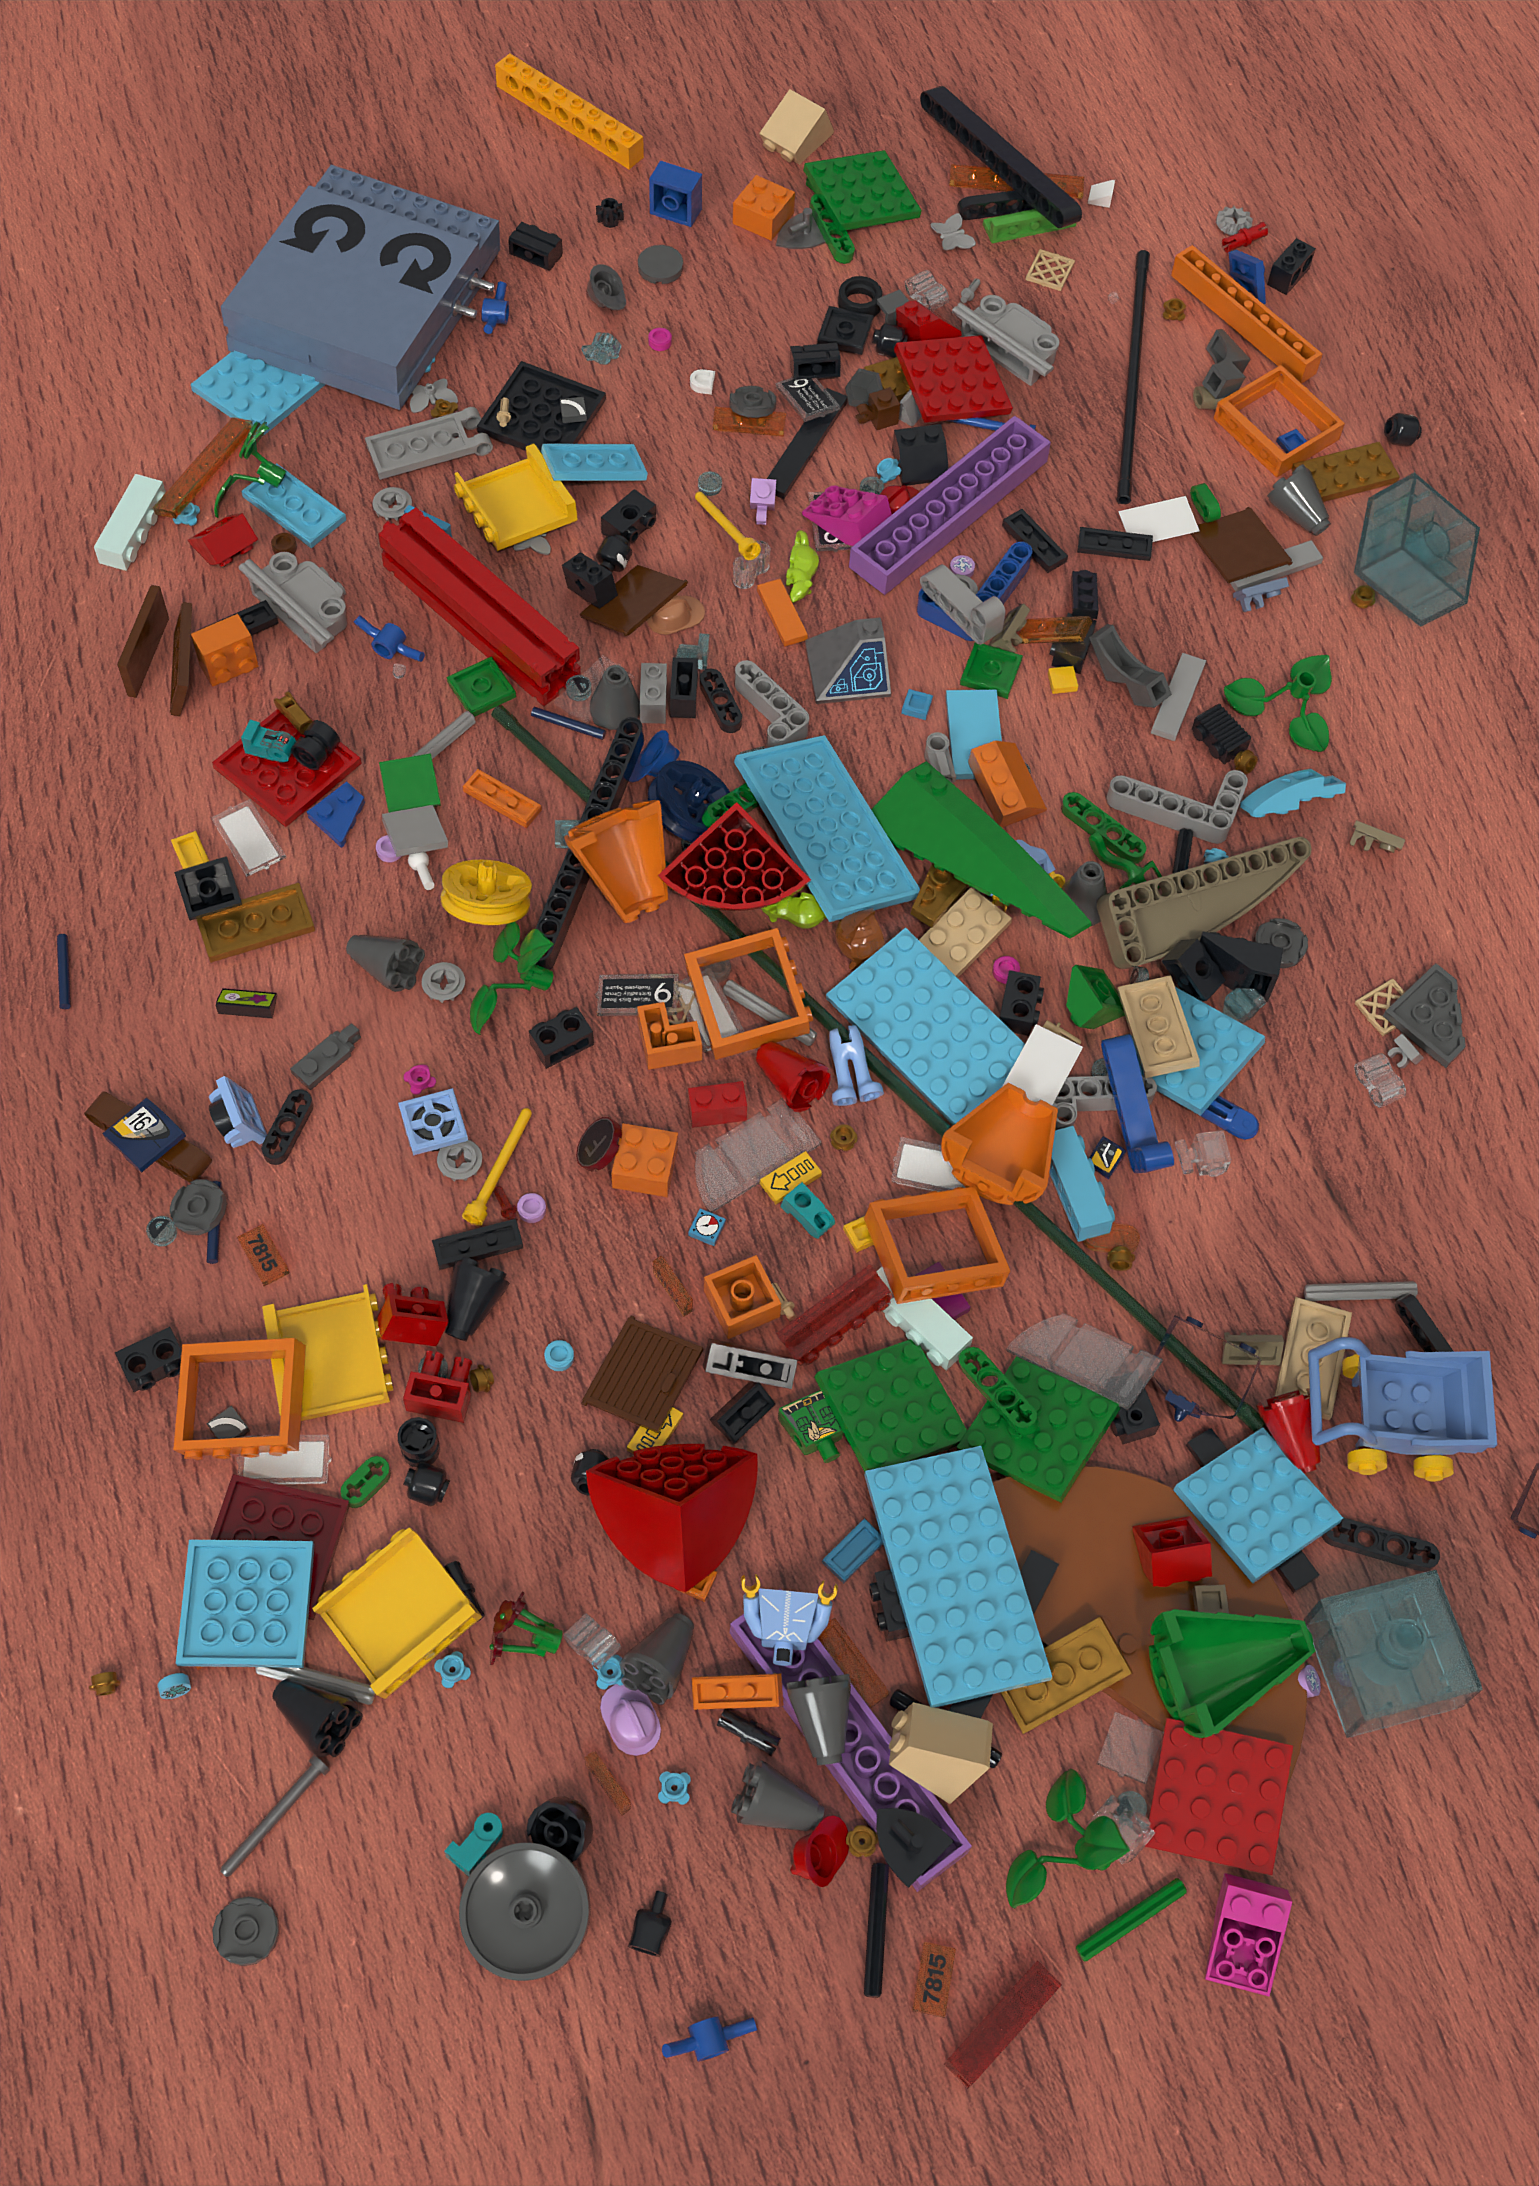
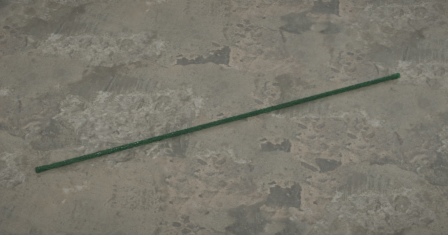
M503 705L495 707L491 716L507 731H510L587 804L592 790L518 722L517 718ZM665 860V864L667 867L670 863ZM692 902L731 940L747 936L719 909ZM763 950L747 954L789 993L782 969ZM804 990L805 998L802 1001L804 1007H810L812 1016L829 1032L838 1028L842 1044L851 1042L849 1040V1031ZM864 1046L868 1068L943 1138L944 1133L951 1126ZM1015 1201L1013 1203L1161 1343L1167 1331L1166 1327L1032 1202L1024 1204L1023 1201ZM1171 1333L1164 1346L1227 1406L1236 1412L1242 1399ZM1244 1401L1239 1414L1236 1416L1255 1433L1266 1424L1259 1412Z

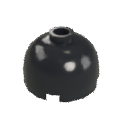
M554 1797L534 1809L528 1818L526 1831L528 1837L531 1835L533 1843L551 1847L574 1862L583 1855L592 1841L593 1823L588 1810L579 1801L568 1797Z

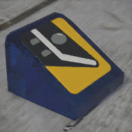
M1103 1136L1089 1158L1093 1161L1095 1171L1110 1179L1124 1159L1126 1150Z

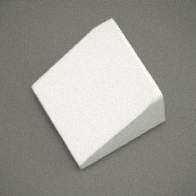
M1115 180L1091 185L1088 204L1110 208Z

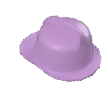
M615 1684L609 1688L602 1697L600 1709L612 1740L618 1749L626 1754L638 1756L648 1753L657 1744L661 1732L659 1719L649 1697L639 1690L632 1691L624 1685L619 1686Z

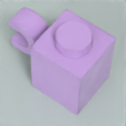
M752 478L750 509H757L756 525H766L767 510L775 511L776 480Z

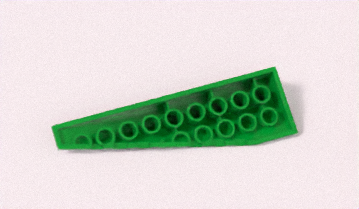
M927 761L906 772L871 809L893 845L903 851L907 849L913 852L914 857L922 861L926 859L934 863L935 868L942 872L944 870L954 874V878L988 896L990 894L997 896L999 902L1007 906L1010 904L1021 909L1022 914L1042 920L1043 925L1069 939L1092 926L1087 916L1049 874L999 824Z

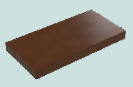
M151 585L117 664L129 697L137 698L169 621L160 586Z
M187 602L181 604L173 638L170 713L173 716L179 717L189 682L192 603Z

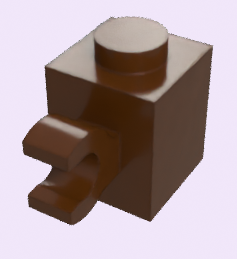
M891 387L870 393L868 405L860 404L856 406L859 414L855 415L859 424H864L871 420L875 429L881 430L897 425L899 422L900 402Z

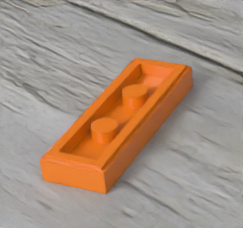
M781 579L757 585V592L784 647L807 640L808 634Z
M479 769L462 786L463 792L525 828L542 811L540 804Z
M781 1673L692 1677L694 1710L780 1707L784 1705Z

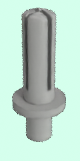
M975 278L968 288L962 290V303L973 300L974 292L981 284L979 279Z

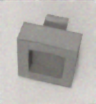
M1403 1034L1394 1040L1399 1047H1394L1388 1052L1390 1058H1393L1396 1054L1403 1055L1402 1061L1397 1064L1400 1069L1408 1065L1409 1059L1415 1065L1424 1059Z

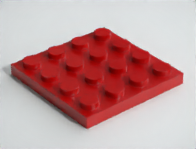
M982 335L896 343L894 351L924 423L1011 414L1012 404Z
M278 709L260 723L261 727L289 733L296 741L300 736L304 737ZM240 739L215 759L212 764L217 772L284 827H287L360 766L362 762L357 754L340 742L334 751L327 755V759L318 770H311L299 763L293 754H291L287 762L272 761L247 754Z
M1166 1718L1144 1846L1273 1875L1293 1745L1221 1730L1218 1734H1213L1209 1737L1197 1738L1184 1731V1726L1186 1725L1183 1721Z

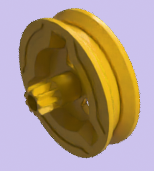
M468 860L450 866L442 875V886L444 889L441 892V904L448 913L458 919L480 925H502L521 919L529 911L530 899L528 896L531 893L532 883L527 874L515 866L494 860Z

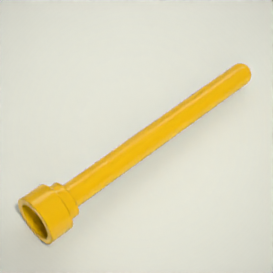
M697 492L695 494V499L737 542L739 553L746 560L755 559L760 554V545L753 538L745 537L704 493Z
M529 1108L522 1109L476 1201L474 1200L471 1204H467L462 1214V1217L467 1222L476 1226L483 1225L488 1215L486 1204L531 1118L532 1112Z

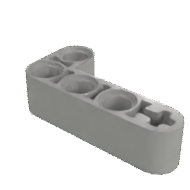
M943 564L920 577L923 591L977 644L981 645L1002 632L1005 607L1000 599L992 596L982 602Z
M748 660L739 662L735 667V688L771 722L767 729V748L804 740L808 736L809 730L808 712L755 663Z
M1142 1075L1150 1107L1157 1091V1084L1153 1078H1145ZM1067 1077L1060 1090V1093H1063L1065 1096L1060 1097L1057 1095L1052 1106L1058 1108L1057 1117H1064L1068 1121L1063 1122L1057 1118L1055 1130L1074 1126L1077 1111L1117 1110L1113 1094L1110 1092L1112 1089L1109 1077ZM1083 1092H1089L1093 1096H1086Z

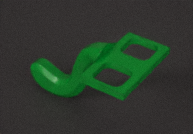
M1094 832L1089 836V845L1102 862L1127 873L1128 880L1119 889L1129 887L1133 883L1136 885L1146 882L1144 874L1150 868L1154 870L1158 878L1162 877L1153 860L1142 868L1127 859L1110 853L1099 833Z

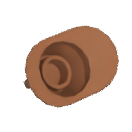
M676 595L647 620V623L651 630L658 634H673L700 624L705 615L704 606L699 600L691 596Z

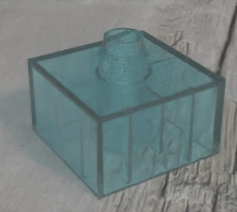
M1413 472L1368 498L1354 574L1421 627L1468 603L1480 527Z
M1437 1570L1320 1599L1304 1618L1307 1629L1312 1634L1316 1655L1346 1738L1462 1708L1483 1690Z

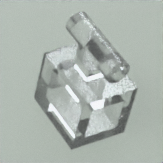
M1223 1130L1196 1134L1190 1149H1188L1184 1139L1175 1142L1183 1174L1192 1173L1194 1171L1192 1163H1196L1199 1176L1209 1175L1215 1177L1226 1172L1232 1159Z
M1111 1795L1088 1821L1087 1825L1100 1816H1107L1115 1821L1122 1838L1130 1849L1128 1853L1117 1859L1121 1864L1131 1862L1155 1835V1832L1149 1827L1151 1825L1150 1821L1139 1811H1126L1118 1817L1114 1811L1120 1806L1121 1802L1114 1795Z

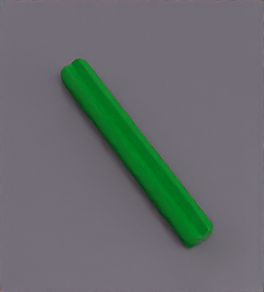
M1175 1878L1076 1946L1079 1957L1084 1962L1088 1961L1184 1896L1187 1889L1179 1878Z

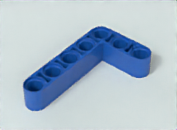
M1016 542L1009 548L977 592L976 596L982 602L995 596L1000 599L1003 605L1029 570L1032 557L1031 546L1025 542ZM923 589L919 591L917 614L921 618L965 640L974 641Z
M1126 1034L1102 1040V1053L1133 1172L1147 1173L1174 1166V1156L1169 1142H1158L1131 1035Z

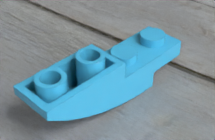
M1312 769L1301 770L1284 775L1263 785L1240 803V808L1250 813L1252 817H1264L1268 813L1287 814L1289 810L1299 809L1300 801H1310L1313 797L1333 798L1335 794L1345 793L1346 783L1333 775L1324 777Z

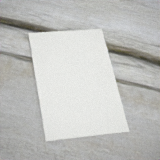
M1186 496L1118 511L1126 532L1153 535V542L1199 532Z
M1036 1024L1003 1086L1010 1083L1024 1090L1029 1100L1033 1102L1043 1100L1053 1105L1083 1047Z

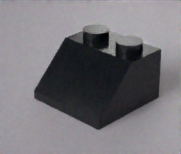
M941 424L894 430L892 452L894 459H897L899 462L898 467L901 468L899 477L902 486L931 483L949 469L947 445Z
M227 856L174 872L189 921L242 905Z

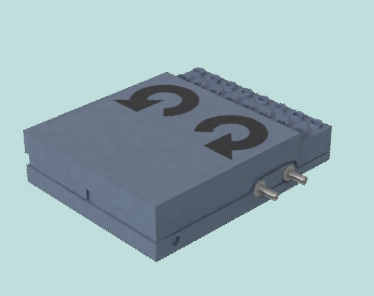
M330 165L315 187L309 185L221 305L223 324L228 327L229 332L226 336L228 351L234 352L235 350L246 354L248 358L260 359L265 364L300 376L305 374L314 377L317 382L401 410L462 315L472 318L476 317L477 310L468 308L479 289L482 288L491 292L494 290L493 283L481 278L500 251L499 220Z

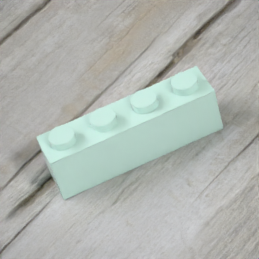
M138 474L134 475L94 546L100 564L127 571L131 562L135 561L138 549L141 544L145 543L148 531L152 525H155L161 508L165 507L168 494L165 491L163 481Z
M883 1267L865 1281L863 1293L867 1302L873 1307L878 1306L885 1313V1317L890 1324L895 1327L899 1326L906 1333L908 1340L911 1339L917 1346L920 1345L934 1365H940L947 1371L959 1359L960 1353L964 1349L971 1347L973 1337L932 1299L897 1304Z

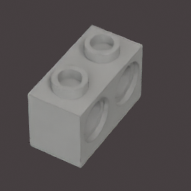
M641 663L640 721L641 723L666 724L667 664Z

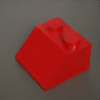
M916 300L908 301L896 308L897 326L904 329L905 335H908V342L962 336L959 329Z
M239 513L227 515L189 538L188 542L209 565L219 564L222 567L233 561L231 556L238 552L244 554L253 548L252 543L256 542L258 538L244 514Z
M1191 1516L1132 1526L1143 1572L1153 1587H1168L1173 1583L1183 1581L1196 1582L1202 1578L1212 1577L1211 1543Z

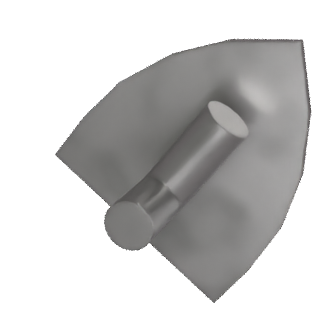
M804 208L802 213L789 219L782 226L777 237L776 246L788 249H807L826 243L812 216L811 208Z

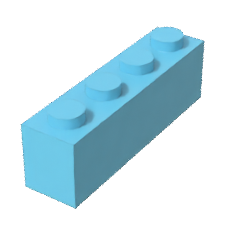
M1074 1126L1055 1130L1049 1173L1076 1239L1080 1242L1110 1234L1112 1223L1115 1221V1214L1111 1205L1107 1206L1104 1187L1095 1178V1167L1092 1159H1087L1084 1152L1085 1144L1082 1136L1077 1135Z

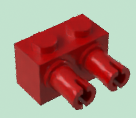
M393 1283L386 1284L382 1290L385 1303L377 1318L381 1340L437 1347L448 1324L444 1301L431 1300L429 1298V1290L425 1287L422 1290L421 1287L413 1288L410 1292L411 1297L402 1296L401 1285L396 1284L394 1289Z
M426 1351L421 1373L410 1372L403 1396L406 1411L464 1423L471 1399V1391L467 1379L473 1364L472 1360L464 1358L462 1362V1357H455L450 1378L446 1379L438 1377L444 1355L435 1352V1356H433V1351Z

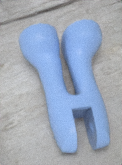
M856 1025L848 1026L849 1040L851 1041L841 1044L842 1041L838 1028L829 1032L830 1050L838 1082L837 1090L832 1093V1103L836 1106H847L857 1102V1096L849 1072V1059L852 1060L860 1101H871L884 1094L881 1083L873 1082L870 1077L863 1040Z

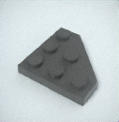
M1435 963L1385 1011L1383 1017L1447 1068L1464 1051L1466 1044L1465 1037L1462 1036L1461 1025L1463 1022L1461 1007L1457 998V979Z

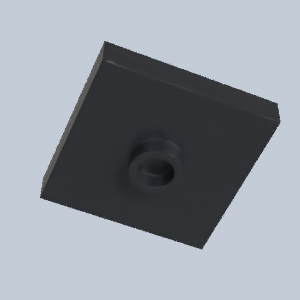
M829 306L817 339V344L837 343L838 350L862 355L873 324L874 315Z

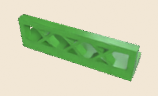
M1036 209L983 219V226L991 243L1075 227L1077 224L1074 223L1063 228H1057Z

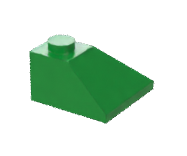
M1082 965L1072 967L1066 1006L1071 1013V1020L1076 1026L1096 1029L1125 1016L1118 992L1103 969Z

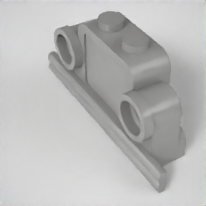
M988 295L981 300L980 306L974 311L961 302L952 309V313L962 319V336L960 337L982 335L992 360L1028 385L1032 386L1038 380L1040 374L1045 377L1054 369L1052 364L1055 362L1056 352L1059 348V338L1051 333L1052 329L1045 321H1042L1017 303L1006 305L1003 298L997 295Z
M279 552L273 555L269 565L263 569L258 567L251 559L239 565V570L249 578L252 594L260 602L266 600L277 618L315 653L325 648L327 643L334 639L335 635L346 628L347 618L344 600L346 591L341 583L334 582L330 578L328 572L323 567L319 568L311 561H304L298 565L296 557L289 552Z

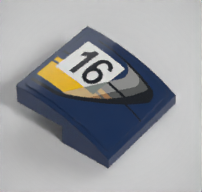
M145 1098L102 1133L105 1139L119 1150L125 1159L141 1173L186 1137L185 1133L148 1098Z

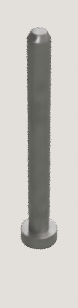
M315 1755L311 1757L309 1762L312 1765L223 1864L220 1872L224 1876H231L321 1773L325 1776L330 1771Z

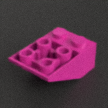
M836 485L826 488L825 492L802 511L803 516L843 543L854 546L892 515L887 496L838 487Z
M1224 1873L1216 1906L1205 1980L1270 1996L1292 1906V1899L1287 1889Z

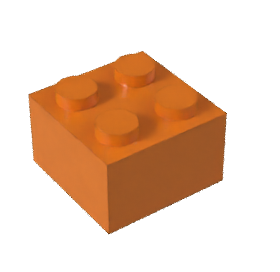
M755 175L733 202V224L772 241L782 226L794 214L795 192Z
M238 614L191 633L199 666L212 687L259 667L251 634Z
M623 1123L621 1129L622 1138H619L618 1145L620 1146L615 1155L611 1173L612 1188L668 1197L678 1151V1133Z
M757 1255L704 1277V1293L727 1339L780 1317L781 1302Z

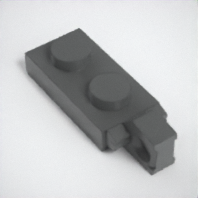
M351 1023L341 1032L335 1031L333 1034H330L291 1067V1073L309 1090H312L351 1057V1052L355 1048L353 1044L361 1038L359 1029Z

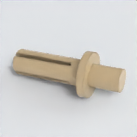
M508 398L501 399L500 411L496 416L502 427H505L511 420V414L508 412Z
M1047 1020L1043 1027L1072 1042L1075 1041L1076 1044H1081L1080 1039L1059 1027L1061 1023L1058 1022L1055 1025Z
M772 1283L781 1302V1315L785 1314L789 1321L796 1318L793 1311L794 1303L788 1302L777 1283Z

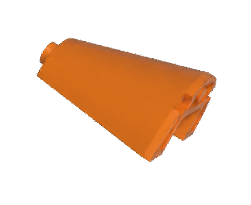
M659 800L634 803L633 808L625 807L621 809L619 807L580 823L568 831L569 835L564 836L567 846L624 923L637 920L642 910L652 912L659 909V904L668 900L667 885L658 877L666 868L662 813Z
M1007 1083L944 1133L941 1142L944 1161H949L953 1167L951 1173L966 1188L975 1186L978 1195L985 1199L1006 1205H1013L1015 1201H1023L1024 1204L1030 1203L1039 1198L1048 1185L1058 1108L1043 1100L1033 1102L1027 1098L1024 1090Z

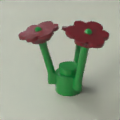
M523 1591L516 1602L503 1601L499 1612L494 1617L495 1624L493 1627L492 1643L489 1646L490 1665H494L496 1657H501L502 1651L529 1653L544 1657L546 1651L555 1654L558 1650L563 1631L554 1628V1624L546 1622L524 1609L526 1603L521 1600L525 1594ZM519 1614L537 1624V1626L517 1619ZM512 1625L532 1632L531 1643L536 1644V1646L503 1644V1638L497 1637L500 1632L504 1633Z

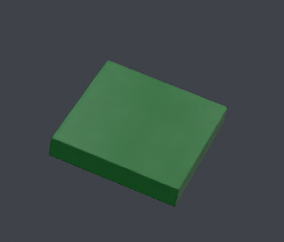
M975 642L962 674L960 685L975 690H997V696L1008 699L1023 655L986 644L980 645Z
M492 657L447 677V683L466 711H469L474 717L516 698V691Z
M431 753L379 762L389 813L429 805L434 807L441 806Z

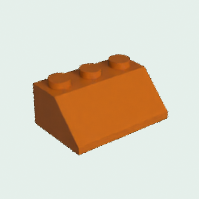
M995 740L971 749L968 764L997 824L1003 828L1047 811L1015 743Z

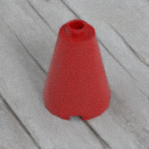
M773 1041L762 1044L757 1050V1064L787 1106L794 1112L808 1110L812 1107L809 1103L814 1098L817 1100L822 1098L831 1080V1074L827 1072L829 1069L823 1063Z
M1310 1388L1306 1389V1395H1300L1299 1390L1266 1399L1268 1405L1263 1407L1261 1402L1256 1405L1261 1418L1279 1448L1303 1473L1316 1470V1464L1321 1462L1320 1445H1315L1312 1442Z

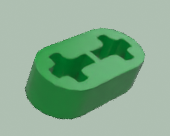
M1205 483L1192 486L1190 490L1192 502L1204 521L1209 523L1219 520L1221 517L1220 505Z
M379 1456L370 1457L343 1483L340 1491L343 1500L349 1501L350 1508H359L365 1505L388 1482L391 1470L386 1459ZM374 1466L378 1469L382 1466L383 1474L381 1476L375 1474L371 1477V1468ZM351 1488L354 1490L360 1488L361 1496L359 1498L356 1496L350 1498L349 1490Z

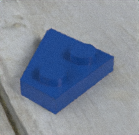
M1239 250L1229 252L1230 275L1248 292H1252L1261 303L1266 304L1265 266L1263 260Z
M346 781L308 810L307 815L314 824L342 848L346 843V836L349 830L353 829L356 823V816L361 812L365 800Z

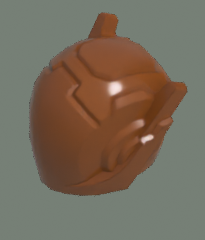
M874 908L861 910L845 916L837 925L835 931L836 942L840 951L852 960L849 965L851 970L857 969L860 964H863L885 945L881 928L874 916Z

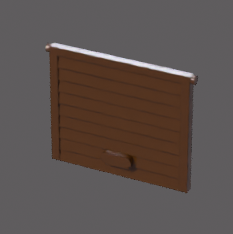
M1250 507L1221 517L1219 520L1199 524V532L1190 533L1227 583L1287 564L1290 566L1293 563L1289 555Z
M636 565L615 583L617 597L600 609L590 604L580 613V616L627 636L633 633L684 589L688 581Z
M630 1316L588 1388L581 1404L584 1406L589 1404L655 1433H659L704 1349L699 1345L635 1320L634 1316Z

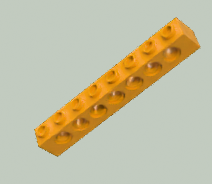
M510 53L495 64L498 88L629 170L644 158L643 136Z

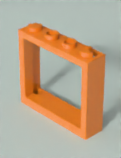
M1282 365L1220 400L1217 403L1213 418L1276 478L1291 470L1293 463L1305 461L1338 441L1345 425L1338 416ZM1274 389L1322 431V433L1287 454L1278 448L1239 411Z
M778 928L684 954L686 969L715 1060L759 1048L762 1044L771 1041L777 1043L810 1033L809 1022L813 1021L812 1013L809 1006L804 1007L802 1001L805 998L802 983H796L794 977L798 975L796 965L793 959H788L786 954L790 952L786 936H780ZM774 947L797 1017L722 1038L700 967Z
M975 1186L968 1188L957 1187L942 1192L931 1191L916 1196L905 1195L890 1200L879 1199L869 1204L864 1221L897 1304L1004 1286L1010 1273V1268ZM965 1208L988 1264L908 1277L886 1220Z
M296 1338L182 1344L173 1450L184 1455V1459L202 1460L203 1456L212 1455L216 1459H229L231 1454H241L242 1457L256 1458L259 1457V1453L269 1452L272 1456H282V1454H287V1451H299L306 1345ZM285 1358L279 1436L193 1440L199 1363Z

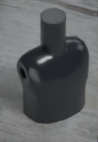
M656 1891L651 1908L639 1909L637 1911L633 1932L628 1944L629 1948L651 1956H661L663 1945L672 1923L671 1918L663 1914L668 1894Z

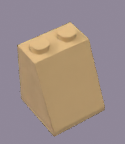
M789 89L759 134L762 138L763 146L768 151H776L786 161H794L800 165L832 136L834 130L826 109Z
M914 1702L905 1711L901 1710L895 1715L892 1721V1739L889 1744V1765L947 1803L951 1804L990 1768L993 1723L988 1720L935 1707L931 1708L930 1706Z

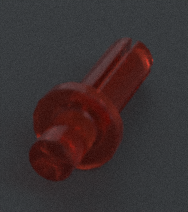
M496 1187L493 1192L502 1208L501 1216L508 1218V1220L516 1219L518 1221L515 1215L517 1207L511 1205L502 1187Z

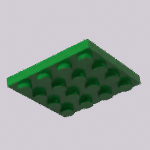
M885 150L804 164V173L838 231L920 218L921 208Z
M911 1339L818 1371L814 1376L864 1472L927 1458L958 1446L967 1432L964 1423L921 1346H917Z
M1016 1356L1004 1375L1035 1408L1039 1419L1038 1429L1030 1435L1018 1434L987 1400L958 1444L957 1451L981 1446L988 1468L1011 1477L1017 1482L1062 1503L1119 1412L1120 1405L1116 1401ZM1005 1395L1000 1399L999 1403L1005 1406L1010 1405L1015 1401V1397ZM1020 1410L1017 1412L1019 1415L1020 1422H1030V1418L1025 1419L1021 1415Z

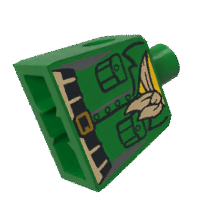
M821 1390L779 1408V1422L804 1455L819 1451L824 1463L832 1462L840 1456L835 1443L842 1439L843 1431Z

